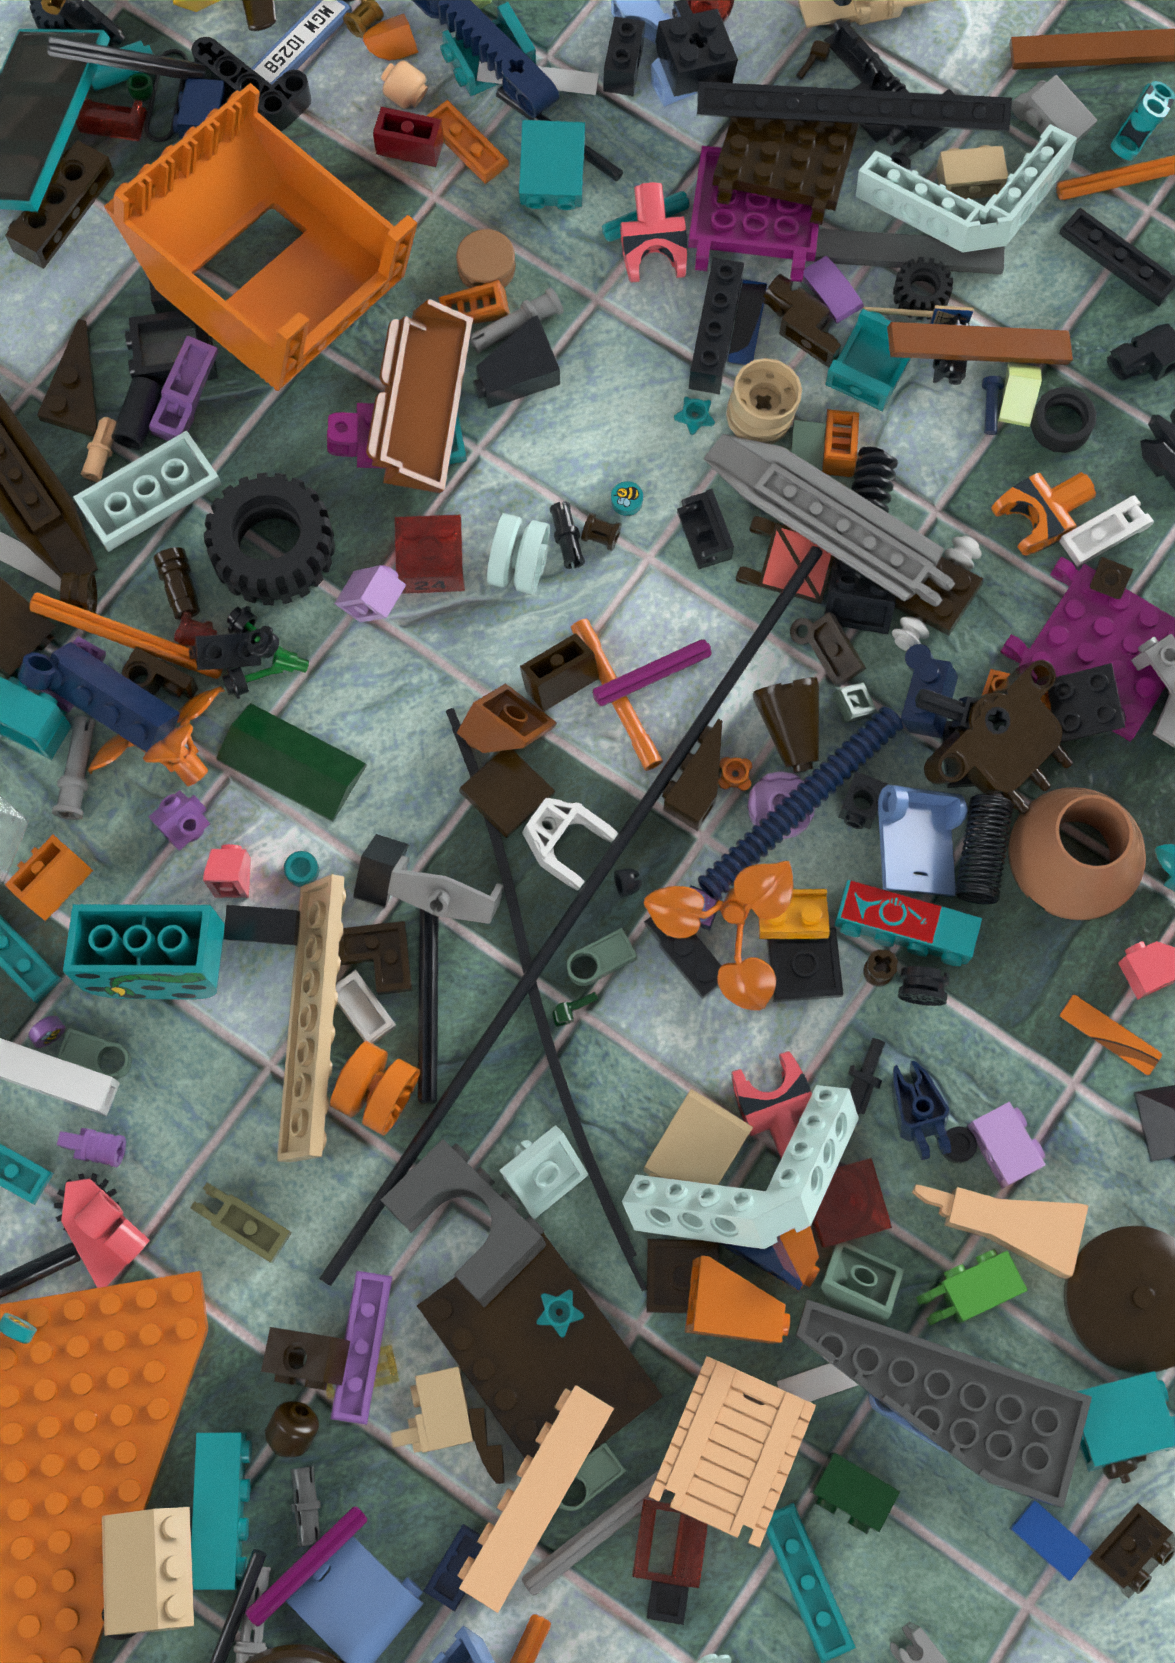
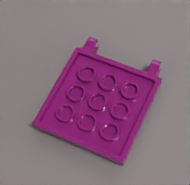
M702 145L688 241L689 248H697L695 270L707 271L710 250L792 259L790 281L803 282L805 262H815L819 224L809 222L812 206L733 190L729 205L716 203L719 186L712 185L722 148Z
M1060 557L1050 576L1070 587L1030 649L1026 647L1021 639L1011 634L1000 653L1018 662L1019 666L1037 660L1048 661L1053 665L1056 677L1112 663L1121 707L1125 711L1127 720L1125 728L1113 730V732L1131 742L1166 687L1151 664L1138 671L1131 660L1141 653L1138 647L1155 636L1158 641L1171 633L1175 637V618L1126 588L1121 599H1115L1091 589L1090 583L1096 570L1084 564L1080 571H1078L1072 562ZM1032 670V680L1034 683H1037V675Z

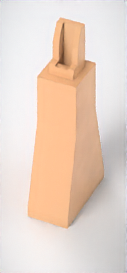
M917 1184L913 1187L912 1194L924 1203L940 1208L938 1214L946 1218L944 1226L986 1237L1057 1277L1067 1279L1073 1276L1088 1205L998 1199L959 1187L954 1189L952 1194Z

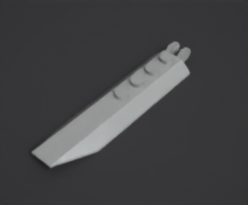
M722 434L703 458L744 499L901 600L906 601L917 593L921 599L936 607L941 603L942 599L937 592L924 585L927 578L929 577L935 584L948 591L955 585L949 576L935 568L944 551L943 547L784 447Z

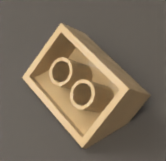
M190 1507L149 1509L102 1516L104 1636L177 1630L194 1626Z

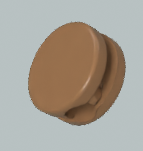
M491 229L477 230L464 237L457 248L458 274L468 288L499 280L505 288L513 279L516 270L515 251L511 241L504 234Z

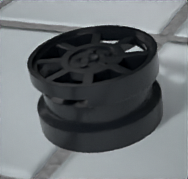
M903 967L900 973L903 985L899 987L897 997L902 1001L925 1006L947 1004L948 997L945 987L949 985L950 975L944 973V976H941V970L929 967Z

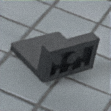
M834 557L824 615L828 612L833 613L841 627L888 634L896 596Z

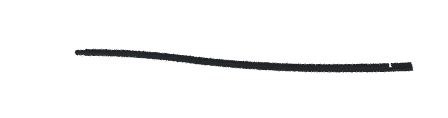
M454 708L446 710V714L471 778L479 771L471 747L464 738L457 734L461 724ZM484 817L504 885L524 974L532 961L511 871L500 832ZM536 981L528 994L559 1097L603 1210L643 1292L647 1290V1287L632 1259L637 1254L615 1209L578 1117L556 1052Z

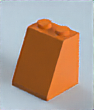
M700 1256L693 1259L685 1333L766 1344L782 1343V1337L788 1336L790 1328V1314L785 1313L786 1304L709 1256Z

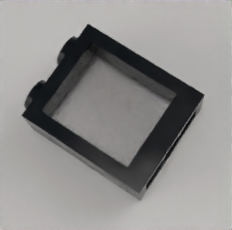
M181 310L130 317V330L125 331L127 348L133 351V359L128 360L131 378H148L158 383L161 387H164L186 336L214 346L213 338ZM216 361L213 363L207 380L218 379Z

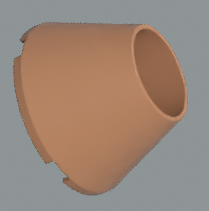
M1061 788L1039 796L1028 805L1029 810L1025 814L1019 815L1009 838L1008 857L1010 868L1022 892L1027 898H1032L1037 904L1045 908L1044 911L1070 920L1096 919L1120 908L1137 890L1146 864L1144 840L1137 823L1130 813L1111 797L1086 788ZM1066 822H1082L1097 829L1109 846V864L1102 866L1086 865L1070 856L1060 840L1059 825Z

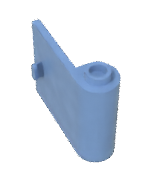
M886 785L882 789L878 799L883 890L946 897L956 896L952 829L960 826L968 814V806L961 794L895 785Z
M354 1536L286 1600L296 1613L345 1663H375L424 1604L420 1598L423 1590L409 1577L401 1581L393 1576Z

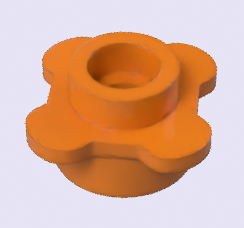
M724 757L720 760L719 767L722 769L721 777L718 779L720 788L727 790L730 787L739 788L741 791H746L751 787L749 771L752 769V762L749 759ZM732 772H738V776L734 777Z

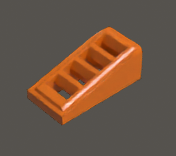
M499 280L439 297L440 304L451 309L452 304H457L458 312L473 318L472 324L496 321L510 314L506 292ZM490 298H495L496 304L491 305ZM477 300L483 301V308L479 309ZM464 302L470 303V312H466Z
M827 409L822 472L825 474L852 477L854 475L857 462L859 412ZM833 424L851 426V428L834 427Z

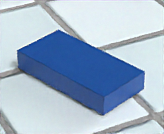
M1032 1500L1009 1528L1067 1581L1072 1580L1093 1553L1092 1550L1036 1500Z

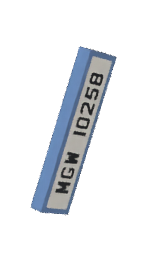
M318 0L251 69L270 84H273L285 72L293 69L297 70L344 22L343 16L347 12L352 13L351 6L342 0Z

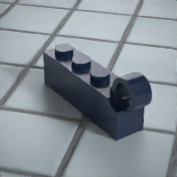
M72 642L52 652L51 657L40 653L26 654L18 673L20 682L25 686L35 690L50 688L51 691L145 752L174 730L180 712Z

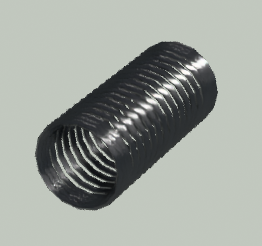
M977 794L972 796L969 802V816L967 817L968 822L966 823L967 828L965 829L966 834L964 835L965 839L963 841L964 845L958 871L960 874L958 875L959 880L957 881L955 895L959 899L970 903L995 904L1000 900L1001 891L999 888H1001L1000 883L1002 882L1000 877L1004 875L1001 871L1004 870L1003 865L1006 858L1004 854L1007 852L1005 848L1008 846L1006 842L1009 840L1007 836L1010 834L1008 830H1010L1009 825L1011 824L1010 819L1012 818L1011 814L1013 813L1014 804L1011 800L1002 796ZM981 804L998 805L1004 808L988 807ZM975 839L981 842H973L971 840ZM971 868L978 871H969L967 869ZM967 874H971V875L978 876V877H969V876H966V875H967ZM988 878H997V879H999V880H998V881H995V880L988 879Z

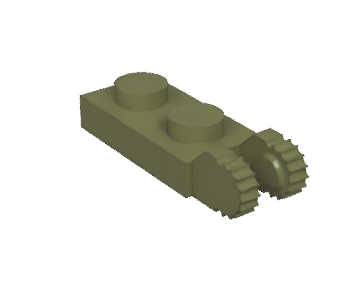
M207 1182L203 1190L212 1198L224 1202L217 1215L209 1211V1208L195 1201L190 1209L211 1221L210 1225L270 1263H273L292 1232L232 1194L228 1196Z

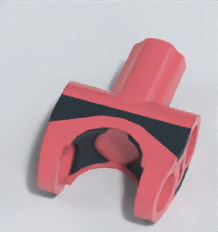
M650 182L635 186L638 221L620 223L622 253L630 283L639 282V266L641 261L647 254L653 252L662 253L668 257L672 267L675 268L676 278L685 277L687 234L684 216L666 218L663 186L661 183Z
M789 1051L779 1054L783 1072H781L783 1080L782 1085L775 1091L762 1092L757 1090L749 1080L746 1081L741 1069L731 1072L739 1112L743 1121L753 1127L749 1135L753 1136L770 1130L780 1158H782L800 1121L799 1118H801L812 1095L805 1075Z

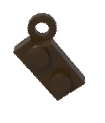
M828 612L815 622L807 618H799L792 623L790 628L792 640L801 645H811L835 687H841L866 669L833 613ZM806 625L808 634L802 638L799 635V628Z

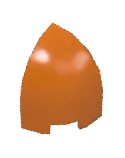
M404 13L377 23L363 35V42L367 49L381 59L390 61L418 53L409 22Z

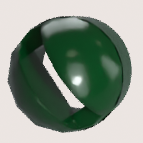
M137 73L127 79L128 91L133 99L144 102L152 96L153 85L150 76L144 73Z

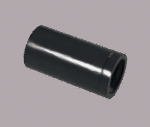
M144 377L132 378L111 435L112 439L119 445L133 450L143 448L150 429L149 424L162 395L161 391L163 388L155 381Z

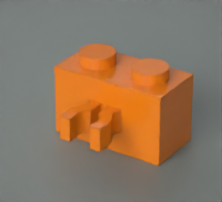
M54 834L39 849L34 847L30 851L33 853L26 863L21 861L17 865L20 869L5 884L16 897L44 921L57 911L61 904L93 872L84 861Z

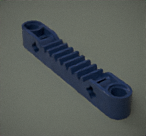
M412 0L427 16L439 19L441 25L447 24L449 32H455L457 41L463 39L465 49L471 47L473 57L479 55L481 63L487 62L488 70H495L496 79L503 78L502 84L505 93L529 117L536 118L559 100V92L552 80L471 0Z

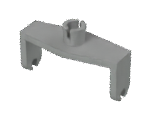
M401 856L391 873L388 889L389 895L436 916L491 923L499 907L504 885L497 883L489 896L447 876L407 871L408 867L406 866L410 858Z

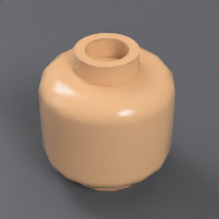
M400 61L395 66L390 63L381 76V80L384 81L383 94L403 109H407L410 106L416 108L427 93L428 86L425 85V74L407 61Z

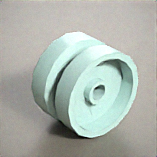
M503 513L497 525L491 547L487 584L506 588L510 584L515 572L514 585L516 591L535 594L547 559L550 524L532 520L528 523L523 534L521 517Z

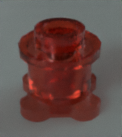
M184 612L180 625L175 632L174 641L185 647L194 646L195 636L217 635V630L213 629L211 621L199 622L191 619V613Z

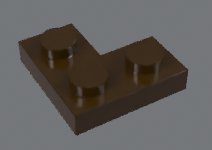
M405 921L343 928L338 951L341 965L374 962L376 991L378 995L412 991Z

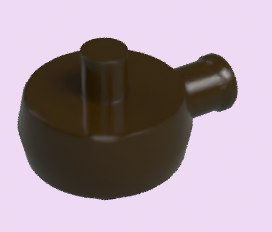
M1144 1455L1106 1465L1102 1468L1103 1473L1107 1479L1120 1477L1122 1484L1131 1481L1128 1474L1138 1468L1137 1464L1146 1461L1147 1457Z

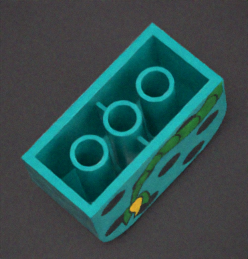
M72 904L63 972L81 990L106 998L178 1000L210 998L217 994L225 924L211 905Z

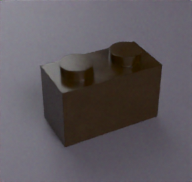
M576 633L520 665L525 690L543 712L599 679L594 652Z

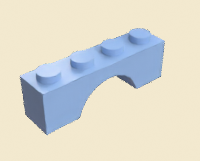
M611 0L612 15L614 17L645 21L644 37L656 45L655 39L658 22L671 19L668 13H663L660 7V0ZM659 57L651 64V84L664 107L697 93L693 92L674 97Z

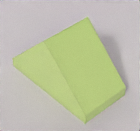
M1008 362L998 421L1030 427L1042 382L1040 367Z

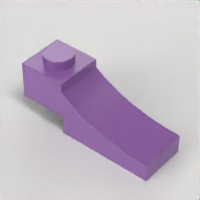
M186 336L161 391L162 398L149 424L152 435L169 441L186 430L189 432L194 421V414L200 396L218 354L217 347Z

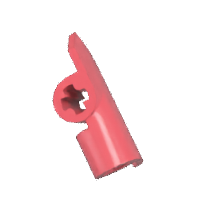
M90 1178L69 1181L65 1184L61 1222L96 1287H106L143 1250L150 1240L123 1216L124 1213L121 1207Z

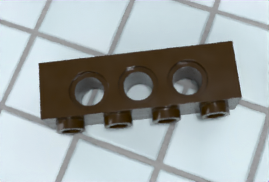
M79 140L75 142L71 149L66 150L61 162L53 173L38 212L23 211L17 220L12 221L5 236L12 251L44 269L115 175L109 157Z

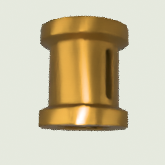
M360 0L361 4L352 13L347 12L343 16V21L348 30L356 37L363 38L366 29L375 21H380L384 17L381 7L375 0Z

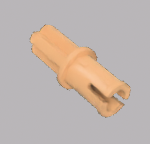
M103 417L99 420L93 441L87 445L89 451L80 473L83 475V478L93 482L101 481L107 459L113 454L111 450L113 443L111 435L117 421L109 417Z

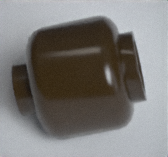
M297 1401L283 1402L276 1407L265 1429V1439L272 1451L281 1457L301 1456L308 1451L319 1429L318 1417L305 1403Z

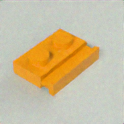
M793 889L790 904L781 916L770 920L758 917L759 939H829L827 889Z

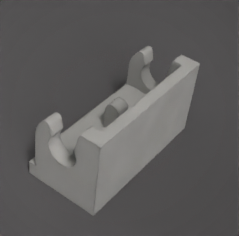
M910 1621L902 1627L906 1638L912 1642V1645H908L905 1651L903 1648L899 1649L895 1643H890V1650L899 1663H948L922 1628Z

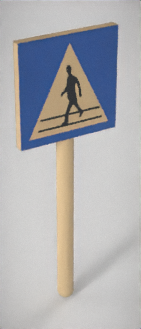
M935 305L933 311L878 307L862 308L885 315L931 317L929 324H943L957 314H961L960 322H967L969 324L974 308L938 305Z

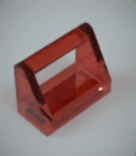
M643 1499L632 1577L699 1588L708 1524L671 1508V1503ZM657 1509L680 1513L672 1574L648 1571Z

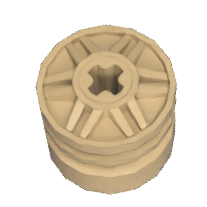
M763 358L753 360L743 366L735 378L726 411L728 425L734 434L740 438L767 444H774L785 437L792 425L801 401L802 387L799 377L791 367L774 359Z

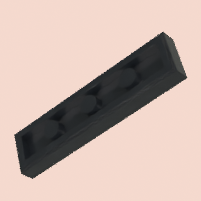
M1079 208L1061 227L1059 235L1158 307L1175 290V276L1082 208Z

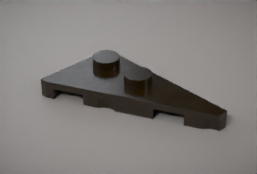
M78 319L37 416L42 422L94 437L97 429V405L94 397L93 365L90 359V336L88 334L87 322Z

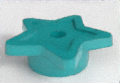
M685 396L683 410L674 415V420L686 424L690 435H694L701 426H714L715 421L708 413L711 400L703 401ZM697 413L698 416L693 417L692 414Z
M569 1289L558 1297L546 1293L541 1295L545 1310L538 1318L537 1324L551 1325L560 1337H565L569 1323L584 1317V1314L573 1306V1291ZM557 1309L563 1310V1314L561 1316H558L556 1314Z

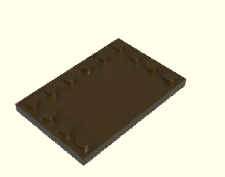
M544 1232L541 1236L546 1243L545 1248L485 1308L464 1288L456 1277L417 1305L524 1459L527 1454L534 1458L541 1444L535 1440L546 1421L552 1425L555 1422L560 1411L554 1407L565 1388L572 1392L575 1385L614 1408L589 1454L663 1397ZM570 1289L573 1291V1306L582 1312L584 1317L569 1323L565 1337H560L553 1326L537 1324L538 1318L545 1310L541 1295L546 1293L558 1297ZM557 1309L556 1314L558 1316H561L563 1314V1310Z

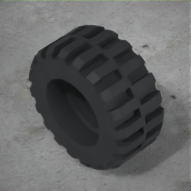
M267 472L257 473V478L249 480L246 476L238 480L239 485L233 488L232 485L226 487L222 491L224 497L222 499L215 498L211 505L213 514H207L204 523L207 529L204 532V543L207 547L211 563L222 584H226L229 591L236 596L242 593L245 601L256 603L257 599H261L263 605L271 606L274 605V600H282L283 604L292 602V596L297 594L301 598L310 593L308 587L312 584L318 587L324 580L322 571L329 572L332 565L330 556L335 554L334 533L324 502L319 500L318 494L311 487L305 488L304 482L296 477L288 481L286 474L275 473L274 477H268ZM283 519L292 522L300 529L297 543L289 552L279 558L258 560L245 555L240 550V544L246 532L253 525L263 520Z

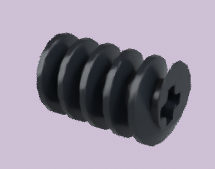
M862 447L858 452L857 469L853 477L855 481L852 483L851 490L888 513L889 508L885 504L890 503L892 498L889 494L894 487L891 481L896 477V473L892 469L897 468L898 460L880 448Z

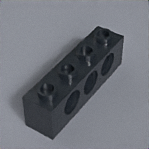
M714 257L712 259L690 369L688 389L720 395L742 284L743 262Z

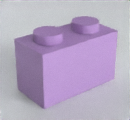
M386 565L353 571L334 604L359 622L384 619L388 617L406 584L398 579L399 575L395 570Z
M1010 1102L967 1125V1128L974 1134L977 1146L1002 1189L1046 1165L1043 1161L1045 1153L1036 1139L1031 1140L1024 1128L1027 1126L1024 1115L1019 1108H1013Z

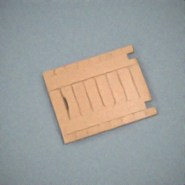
M706 1356L648 1497L659 1502L664 1489L675 1493L674 1498L671 1500V1508L736 1538L740 1535L742 1526L745 1525L753 1529L748 1543L760 1548L816 1405Z

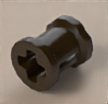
M590 513L585 522L581 540L585 542L592 540L606 545L607 550L613 551L621 532L622 523L616 522L612 524L596 518V514Z
M878 949L872 952L863 968V975L866 981L876 987L887 985L898 970V959L889 950ZM884 963L887 966L886 971L881 970L877 973L874 970L875 965H882Z

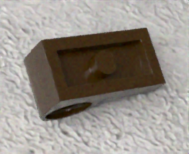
M135 647L122 670V675L132 682L140 675H148L145 682L137 685L152 695H155L161 686L165 691L177 698L183 695L191 699L198 691L193 677L138 647Z

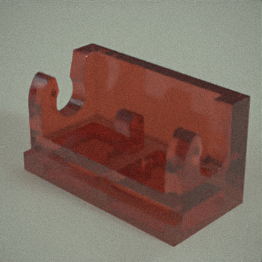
M87 93L75 121L80 133L140 141L147 115L146 107H142V101L135 100L133 107L92 102V99H87Z

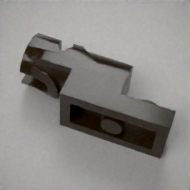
M780 273L767 288L763 296L765 299L762 302L782 318L779 332L781 336L829 368L833 360H837L841 349V344L832 334L822 332L828 322L829 308L805 292V289L802 287L792 291L793 281H790V279Z

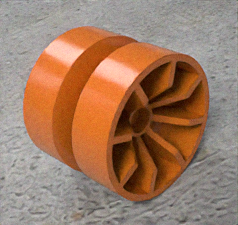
M364 1041L342 1068L330 1099V1107L352 1118L367 1104L362 1124L384 1136L396 1123L417 1084L420 1069L398 1058L384 1072L388 1052L368 1041Z

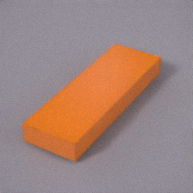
M448 99L426 115L442 119L444 143L485 184L509 166L508 159Z

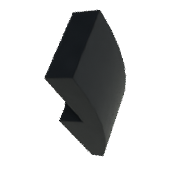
M227 905L223 939L297 946L300 911Z

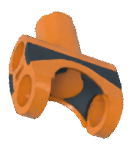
M1082 472L1053 488L1049 486L1041 473H1036L1017 483L1004 493L992 505L991 510L997 517L1015 513L1024 515L1031 521L1033 525L1032 534L1023 539L1017 546L1022 555H1030L1054 545L1060 541L1063 535L1077 528L1076 523L1068 512L1095 498L1096 491L1091 479Z

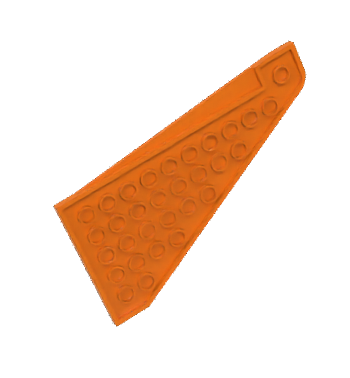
M201 1271L0 1304V1320L4 1313H8L27 1321L37 1329L31 1342L27 1344L18 1342L0 1331V1663H93L104 1632V1622L102 1619L104 1608L102 1516L142 1511L147 1508L208 1333Z

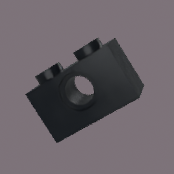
M614 17L604 65L603 92L634 96L644 47L645 21Z

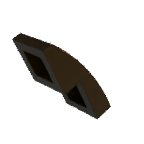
M469 1409L472 1434L480 1458L495 1483H505L503 1445L488 1446L486 1409Z

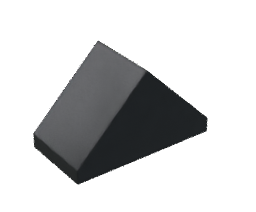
M376 834L361 856L353 898L386 908L391 896L388 894L391 873L401 856H405L409 845Z

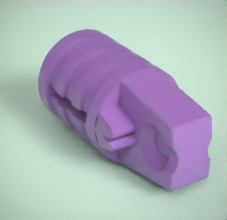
M81 1128L79 1135L60 1131L57 1145L65 1149L74 1150V1159L87 1162L91 1160L95 1163L110 1164L111 1167L117 1168L124 1157L126 1138L122 1135L115 1136L114 1134L96 1132L93 1129Z

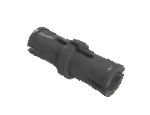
M314 1466L290 1470L294 1504H291V1512H295L298 1547L314 1545L321 1538L318 1519V1508H321V1501H317Z

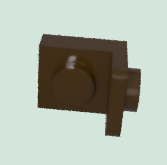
M1100 557L1095 567L1096 572L1090 583V588L1115 599H1121L1134 569Z

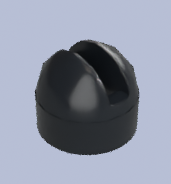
M624 868L614 872L616 889L621 897L632 895L641 888L642 880H635L640 875L638 871L632 868Z

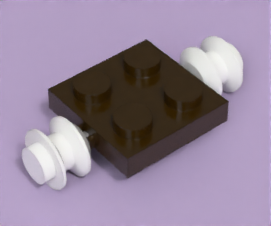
M969 536L954 537L952 544L955 549H946L944 554L947 559L940 557L935 567L953 580L955 585L951 590L949 589L948 591L941 588L929 577L924 582V585L940 595L942 601L938 606L935 607L924 601L917 593L906 601L896 596L895 608L912 616L902 617L900 624L903 628L892 631L895 644L902 650L907 651L911 646L921 644L919 638L927 639L929 637V631L925 624L949 636L983 584V578L969 570L974 568V563L971 559H979L982 553L979 549V544Z

